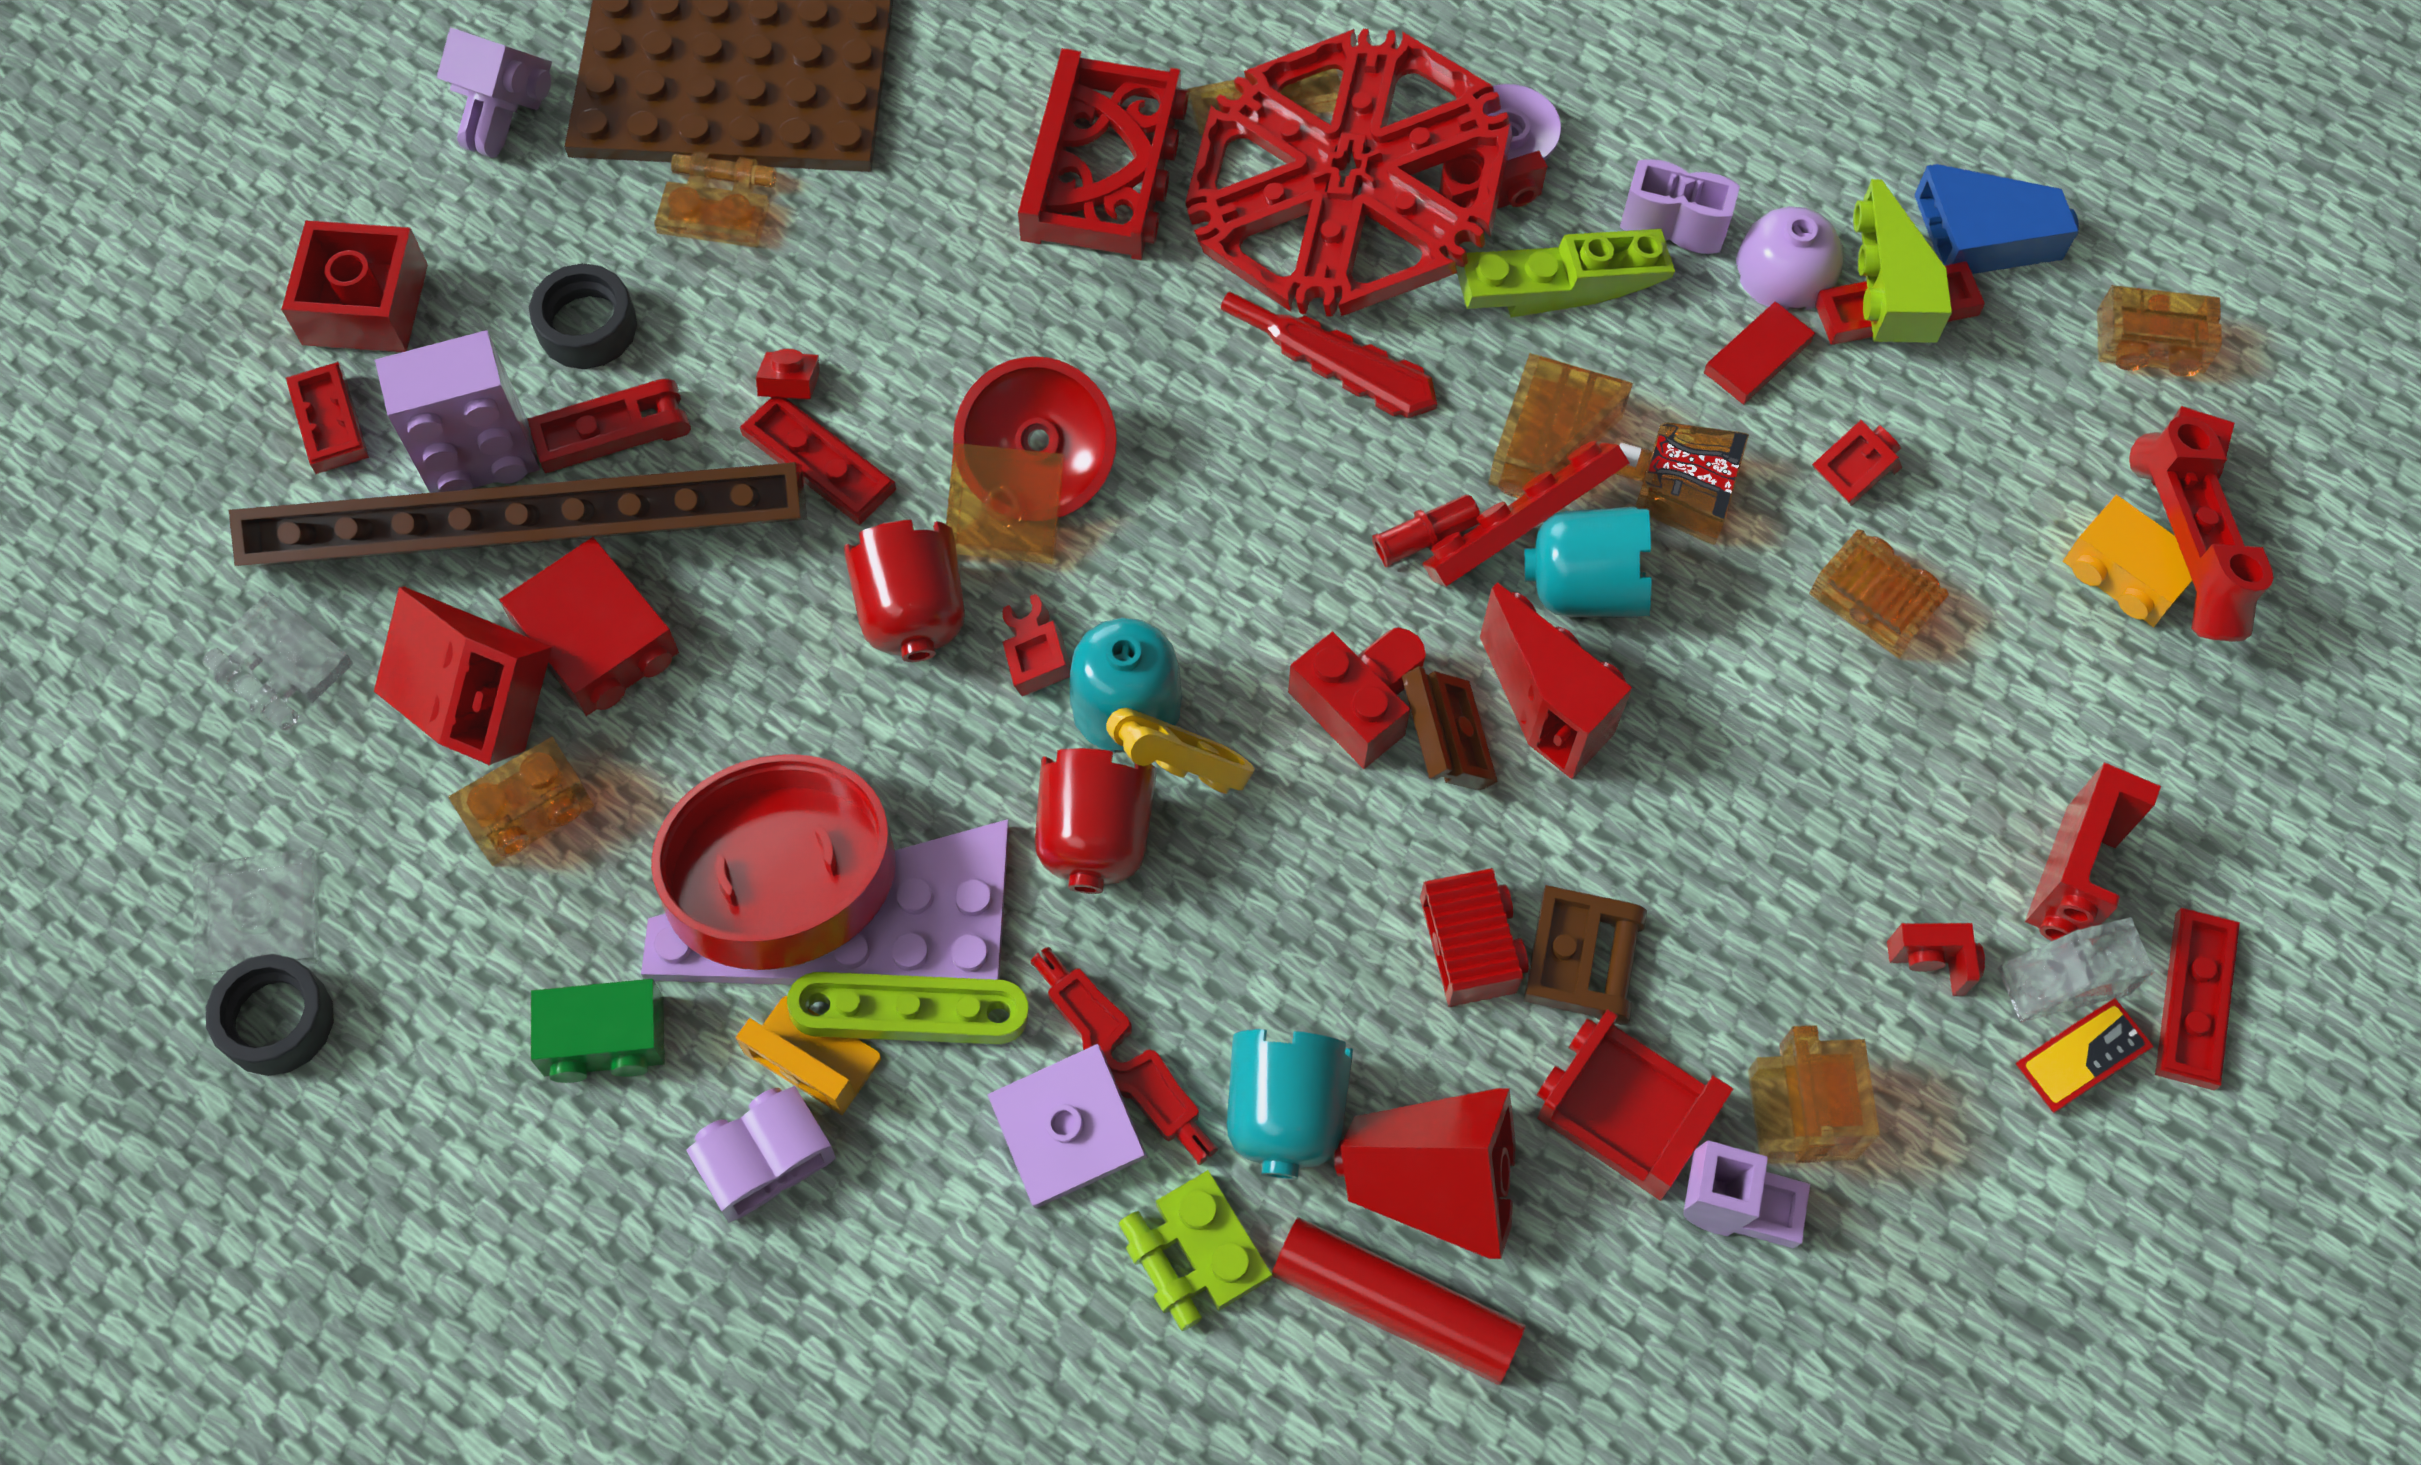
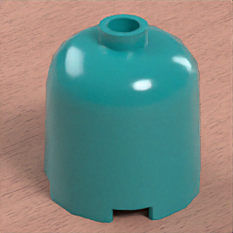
M1637 507L1555 513L1546 519L1539 528L1536 547L1524 548L1525 582L1536 581L1539 600L1547 610L1555 615L1598 618H1638V616H1650L1651 577H1646V572H1640V552H1651L1649 510L1637 509Z
M1121 617L1101 622L1086 632L1076 646L1072 657L1070 705L1075 726L1088 742L1103 750L1113 752L1116 750L1124 751L1123 746L1117 744L1106 730L1108 718L1113 712L1121 708H1130L1176 726L1180 718L1182 702L1180 668L1174 647L1162 631L1143 620Z
M1265 1029L1239 1031L1233 1034L1227 1113L1228 1137L1235 1151L1242 1157L1262 1164L1261 1175L1279 1179H1298L1299 1168L1319 1166L1329 1161L1338 1149L1343 1132L1353 1048H1346V1042L1343 1040L1307 1032L1293 1031L1292 1043L1266 1042L1267 1030Z

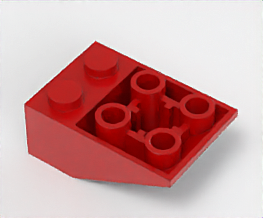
M1497 582L1491 589L1480 639L1528 745L1569 778L1573 779L1615 734L1632 687L1626 683L1624 676L1616 667L1607 662H1599L1581 648L1579 641L1570 631L1563 627H1554L1536 612L1533 604L1525 596L1517 592H1510Z
M402 586L398 589L374 692L438 744L487 765H492L525 751L552 647Z

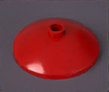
M1029 356L1012 359L995 366L971 386L963 398L956 415L953 447L956 462L963 479L971 491L984 504L1010 518L1025 521H1047L1075 512L1087 504L1100 491L1110 475L1117 450V429L1108 400L1096 383L1074 366L1057 359ZM1038 430L1045 431L1049 437V444L1042 451L1034 450L1030 444L1032 434Z

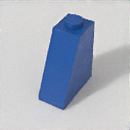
M1934 164L1926 167L1914 194L1938 258L1944 266L1967 261L1972 274L2063 260L2079 232L2077 214L2072 208H2069L2064 193L2060 188Z

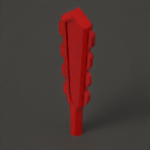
M1230 291L1225 295L1220 308L1222 311L1266 332L1273 342L1281 347V354L1293 361L1303 359L1311 364V371L1326 379L1335 377L1342 381V388L1358 397L1367 395L1374 399L1375 406L1391 416L1401 414L1406 418H1411L1437 409L1438 403L1431 376L1424 374L1423 367L1405 359L1396 362L1388 358L1387 351L1371 344L1365 346L1355 344L1351 335L1337 329L1330 332L1323 330L1319 321L1304 315L1296 318L1291 315H1277Z

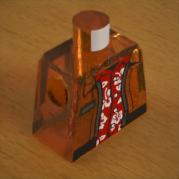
M1666 422L1660 424L1652 451L1623 442L1620 443V448L1630 464L1615 474L1642 482L1635 505L1637 509L1649 510L1650 517L1706 543L1715 545L1726 519L1749 434Z

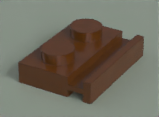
M1420 666L1403 675L1402 679L1429 779L1436 780L1444 777L1445 783L1474 790H1482L1497 783L1496 773L1470 681L1437 671L1426 674L1425 669Z

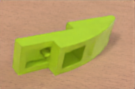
M1662 229L1565 234L1559 247L1466 253L1468 264L1465 267L1456 266L1458 280L1467 309L1507 306L1510 318L1598 304L1651 287L1672 278L1675 273Z

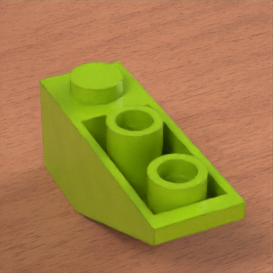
M1871 179L1863 201L1858 200L1856 202L1853 213L1854 231L1862 235V245L1858 256V271L1860 276H1866L1867 289L1863 299L1864 319L1871 320L1874 342L1937 343L1952 313L1946 267L1882 179Z

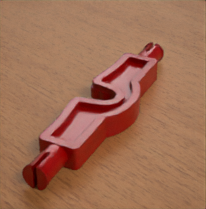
M1050 947L1041 950L1042 957L1037 953L1030 963L1051 986L1048 991L1050 1002L1082 1039L1083 1050L1096 1044L1102 1048L1121 1095L1133 1100L1165 1140L1171 1141L1177 1137L1197 1161L1198 1165L1203 1164L1207 1160V1154L1209 1157L1213 1156L1219 1148L1212 1143L1195 1121L1199 1118L1197 1106L1178 1085L1156 1051L1152 1049L1145 1050L1141 1055L1122 1063L1113 1059L1112 1053L1115 1048L1121 1045L1124 1039L1132 1033V1024L1128 1017L1096 988L1081 969L1077 968L1070 973Z

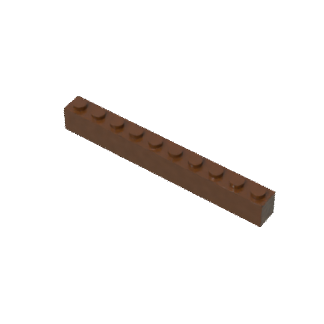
M796 462L228 510L234 565L250 567L807 520L802 465Z

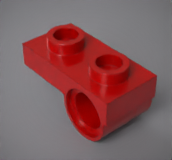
M1540 151L1507 160L1497 209L1508 205L1522 207L1541 195L1547 164ZM1465 154L1444 162L1439 194L1460 207L1469 208L1472 206L1478 194L1484 166L1483 158L1477 154Z

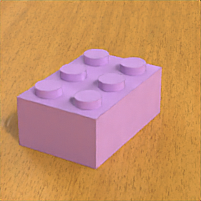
M487 330L375 359L387 415L430 493L469 490L495 482L503 484L514 483L523 479L526 474L540 470L527 417Z

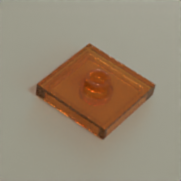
M954 443L946 525L953 528L957 554L1054 564L1065 455Z

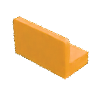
M787 996L782 997L763 1025L749 1018L735 1037L746 1056L840 1115L844 1114L881 1061V1055L877 1050L857 1038L815 1037L799 1031L790 1019ZM811 1009L808 1010L813 1015H819Z

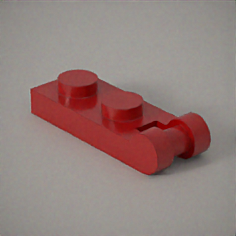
M666 378L527 418L539 461L545 474L655 440L663 439L670 441L686 436L691 431L687 413L679 409L678 406L681 401V395L677 383L672 379ZM651 408L658 412L643 418L641 415V411Z

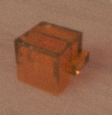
M1817 1025L1792 1026L1779 1044L1781 1056L1757 1057L1748 1069L1759 1154L1768 1157L1767 1163H1815L1821 1161L1857 1160L1880 1136L1865 1039L1819 1041Z

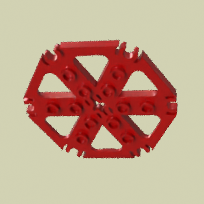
M1353 29L1245 70L1246 79L1236 77L1233 80L1236 91L1241 97L1236 100H1229L1220 94L1216 98L1220 111L1216 110L1212 105L1210 106L1185 200L1187 213L1192 225L1209 222L1206 226L1194 230L1203 253L1291 313L1294 298H1296L1300 314L1306 315L1308 305L1313 299L1324 298L1323 306L1328 317H1333L1338 306L1342 317L1456 274V266L1465 267L1468 264L1466 251L1459 245L1464 242H1472L1476 246L1483 248L1486 244L1483 231L1490 237L1492 235L1512 140L1511 123L1509 124L1507 112L1500 113L1497 116H1488L1501 110L1500 98L1498 93L1494 92L1493 85L1404 32L1403 39L1398 47L1394 30H1388L1384 43L1373 46L1371 45L1369 29H1362L1358 35L1359 45L1355 46L1357 39ZM1330 69L1343 71L1331 124H1328L1280 94L1286 86ZM1407 74L1421 75L1456 98V100L1387 125L1396 84L1401 77ZM1236 139H1248L1286 163L1235 184L1217 189V182L1226 148ZM1353 153L1356 168L1351 169L1349 176L1345 178L1343 186L1340 171L1345 170L1347 163L1351 161ZM1465 154H1477L1484 160L1477 198L1469 208L1458 206L1411 176ZM1309 214L1296 268L1291 275L1278 276L1241 251V245L1247 237ZM1367 215L1417 247L1422 252L1420 261L1412 267L1369 283L1356 281L1352 277L1365 216ZM1337 298H1341L1339 305L1337 302Z

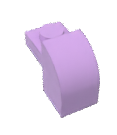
M1707 1140L1693 1152L1683 1213L1689 1222L1711 1233L1729 1236L1735 1232L1795 1248L1802 1244L1810 1184L1766 1172L1767 1156Z

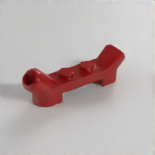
M2187 416L2176 417L2170 421L2162 433H2146L2137 438L2130 450V468L2137 477L2154 481L2195 586L2196 599L2191 629L2197 636L2206 639L2229 642L2244 641L2252 635L2257 600L2272 585L2274 579L2273 571L2263 547L2244 545L2216 475L2227 461V458L2214 430L2196 418Z

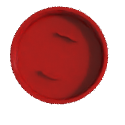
M797 754L771 755L746 760L729 766L700 782L678 801L663 821L657 833L651 856L653 882L667 919L678 937L693 951L713 962L729 967L750 970H771L803 964L820 958L847 943L871 922L882 907L891 889L896 865L895 849L886 814L879 797L872 787L858 774L843 765L820 757Z

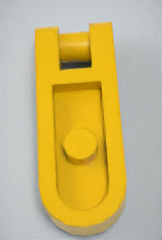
M1130 708L1116 710L1108 718L1106 730L1110 737L1117 744L1123 746L1125 753L1137 765L1145 766L1155 761L1169 773L1182 778L1190 772L1198 775L1199 779L1212 789L1227 794L1231 788L1243 790L1255 770L1253 765L1243 756L1218 742Z

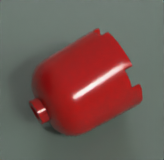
M911 519L883 523L859 532V545L845 544L844 546L857 616L865 640L877 650L890 655L902 656V660L906 662H920L936 655L935 650L952 641L958 635L965 622V608L953 528L939 521L934 522V531L914 530Z
M1088 748L1057 750L1056 762L1047 756L1042 757L1035 832L1036 853L1046 870L1060 879L1069 881V890L1085 894H1099L1103 892L1104 885L1115 884L1128 879L1142 866L1147 846L1157 774L1155 766L1152 764L1141 766L1135 763L1133 768L1127 765L1112 763L1113 751Z

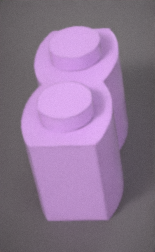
M1654 159L1639 160L1629 190L1620 228L1624 231L1662 229L1665 240H1671L1681 248L1703 254L1719 253L1734 212L1740 186L1734 181L1718 174L1708 172L1688 173L1681 167L1666 161Z
M795 1086L783 1091L781 1088H772L761 1093L750 1103V1111L729 1123L727 1120L721 1119L707 1125L696 1134V1142L686 1150L728 1223L747 1215L773 1199L782 1190L796 1185L836 1159L831 1144Z

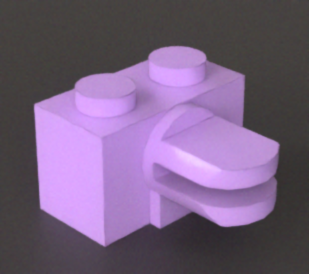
M450 27L436 78L451 83V91L468 96L457 134L459 145L472 152L478 151L481 155L489 158L497 157L505 144L513 112H517L518 105L538 110L541 101L547 96L551 86V75L549 72L552 61Z

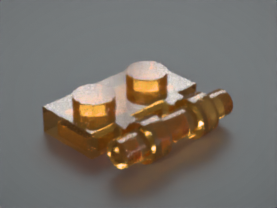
M694 151L692 156L674 153L671 161L672 174L689 176L687 184L666 182L654 221L657 234L758 248L770 205L767 195L753 194L755 186L774 188L777 177L776 168L760 166L755 159L740 157L737 162L713 159L711 153ZM710 179L734 182L732 190L711 188L708 185Z

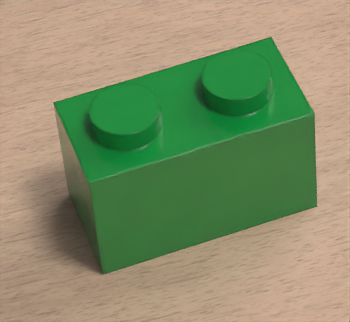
M653 978L531 990V1061L544 1077L550 1076V1080L558 1083L580 1082L587 1078V1072L611 1070V1074L620 1077L640 1076L648 1072V1066L665 1065L664 1002L661 991Z

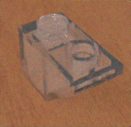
M2131 917L2076 930L2007 961L1998 967L2020 1023L2131 995L2155 973Z

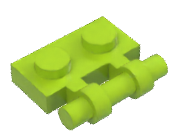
M1209 1170L1155 1201V1206L1166 1222L1160 1227L1150 1230L1139 1211L1129 1214L1118 1223L1129 1242L1125 1248L1135 1265H1143L1157 1289L1154 1298L1163 1313H1171L1181 1331L1193 1327L1202 1320V1316L1192 1298L1203 1291H1207L1216 1308L1220 1311L1272 1279L1270 1270ZM1175 1243L1179 1244L1194 1269L1190 1274L1180 1278L1163 1252Z

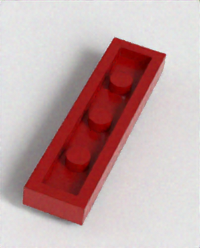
M1595 440L1579 447L1568 456L1571 464L1554 475L1551 471H1547L1527 482L1522 487L1525 495L1508 506L1505 502H1500L1488 508L1477 517L1480 525L1465 535L1461 536L1459 532H1456L1436 543L1431 548L1434 556L1423 562V567L1435 583L1447 587L1630 464L1620 446L1609 443L1598 444Z

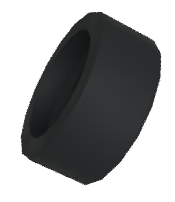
M575 264L562 267L547 275L533 291L529 304L531 324L540 345L551 359L565 367L589 369L608 364L620 357L630 346L637 329L635 309L627 287L617 274L599 265ZM584 297L604 298L611 302L614 307L613 315L607 323L592 333L578 336L567 335L556 331L553 327L554 316L564 305L575 299Z
M277 954L250 957L231 967L214 985L205 1007L206 1029L215 1047L245 1071L265 1076L289 1073L311 1061L326 1044L334 1023L333 1001L324 984L311 970L296 959ZM281 982L291 984L299 990L304 999L305 1008L299 1024L286 1038L273 1045L264 1047L249 1046L241 1040L236 1030V1019L241 1006L254 992L269 984Z

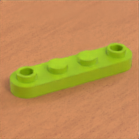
M811 972L797 979L791 986L787 996L789 1016L793 1025L802 1033L815 1037L1006 1044L1017 1039L1025 1030L1028 1022V1001L1026 995L1017 985L1006 980ZM816 1002H824L830 1006L828 1011L822 1015H813L808 1011L810 1006ZM994 1009H1003L1010 1015L1003 1023H994L987 1016Z

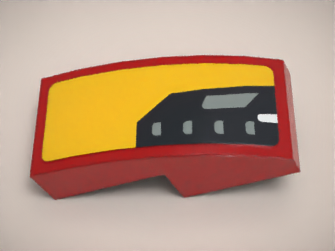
M2114 998L2020 1059L2015 1065L2054 1114L2100 1082H2104L2154 1048V1046L2117 999Z

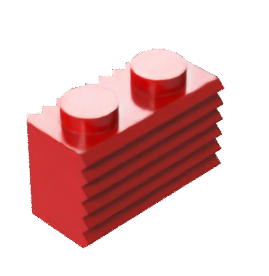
M1492 868L1424 881L1420 901L1448 1007L1516 994L1523 978L1522 974L1528 973L1529 965L1522 939H1513L1510 934V926L1507 923V919L1513 918V904L1507 885H1498Z

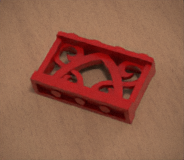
M1061 49L1018 209L1021 241L1041 244V241L1073 245L1131 255L1132 259L1142 261L1146 243L1155 244L1158 234L1160 214L1154 212L1156 201L1165 202L1168 192L1170 173L1164 170L1166 160L1175 161L1178 150L1179 130L1173 129L1175 120H1184L1186 117L1189 90L1181 88V69L1170 68L1168 72L1082 58V51ZM1095 90L1113 92L1114 94L1110 99ZM1138 96L1156 99L1160 106L1156 113L1146 116L1139 112L1145 106V100L1131 103L1126 111L1121 105L1129 97ZM1095 116L1099 118L1088 129H1080L1074 125V122L1079 118L1087 119L1090 125L1093 123ZM1110 126L1127 144L1134 159L1109 177L1093 183L1092 174L1086 163L1078 156L1065 151L1066 147L1083 146L1097 140ZM1155 131L1151 145L1145 133ZM1074 172L1079 175L1083 186L1076 188L1075 178L1068 183L1060 181L1059 178L1064 173ZM1142 182L1139 194L1133 188ZM1104 204L1106 213L1111 218L1117 220L1116 207L1127 205L1133 210V216L1125 224L1105 222L1096 216L1094 207ZM1084 210L1085 218L1062 215L1061 213Z

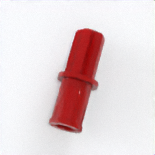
M1463 495L1426 513L1421 509L1414 512L1413 519L1380 534L1372 535L1374 548L1384 566L1389 567L1394 562L1427 547L1431 550L1436 543L1453 533H1460L1478 525L1479 507L1472 496Z

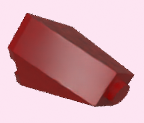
M1496 1088L1354 1116L1344 1139L1340 1141L1338 1149L1335 1151L1334 1157L1337 1176L1345 1177L1349 1202L1488 1259L1502 1258L1512 1227L1513 1202L1511 1199H1500V1197L1506 1198L1509 1192L1510 1166H1515L1516 1147L1510 1088Z

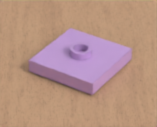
M1098 1044L987 1094L1030 1202L1035 1208L1046 1205L1148 1158L1103 1050Z

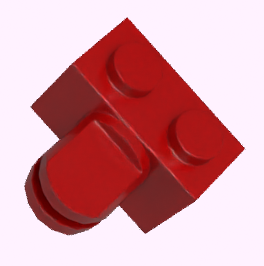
M1396 627L1387 631L1359 655H1356L1332 631L1290 665L1288 693L1365 769L1406 734L1410 708L1397 695L1405 689L1402 676L1418 666L1424 667L1426 657L1424 644L1419 636L1410 630Z

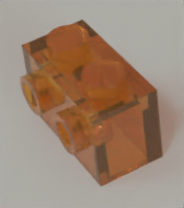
M553 737L546 739L448 796L473 839L492 866L507 857L521 852L529 844L556 828L572 822L580 814L594 807L583 784Z

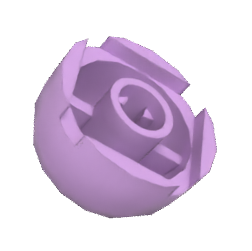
M1792 206L1770 211L1752 224L1739 247L1736 256V265L1738 264V271L1741 275L1739 280L1743 289L1758 303L1767 307L1776 301L1787 311L1789 308L1805 306V310L1815 308L1819 291L1833 288L1838 282L1843 266V245L1834 226L1823 215L1804 207Z

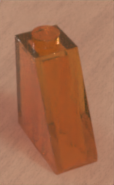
M1529 353L1494 456L1488 484L1499 487L1508 496L1520 498L1525 495L1522 487L1527 482L1547 471H1551L1554 475L1571 464L1568 456L1572 452L1591 441L1596 440L1598 443L1623 418L1633 383Z

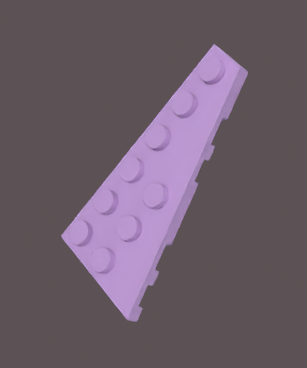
M1008 819L895 850L896 865L892 886L878 913L855 937L820 958L791 967L771 970H750L725 966L713 962L689 948L674 932L665 913L648 918L641 975L644 979L653 978L654 981L793 985L801 976L811 972L999 980L1009 836Z

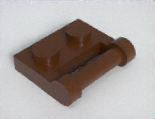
M1546 885L1542 894L1523 1002L1594 1016L1598 1020L1609 1009L1618 1015L1614 1024H1628L1631 1017L1632 1002L1627 1000L1634 954L1638 932L1645 929L1647 910L1634 903ZM1599 922L1608 923L1615 928L1604 993L1588 990Z

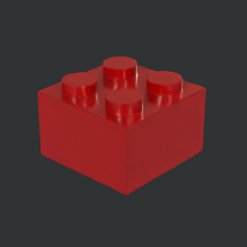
M305 220L281 310L301 345L405 352L408 349L428 263L411 227Z

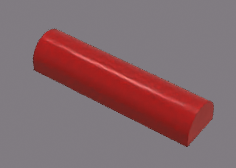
M1300 1217L1296 1218L1272 1271V1277L1497 1385L1501 1384L1526 1327L1525 1324Z

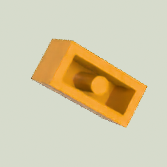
M2117 494L2079 536L2062 561L2072 568L2073 573L2081 582L2089 586H2097L2118 601L2120 608L2127 615L2135 619H2143L2152 627H2155L2193 582L2175 535Z

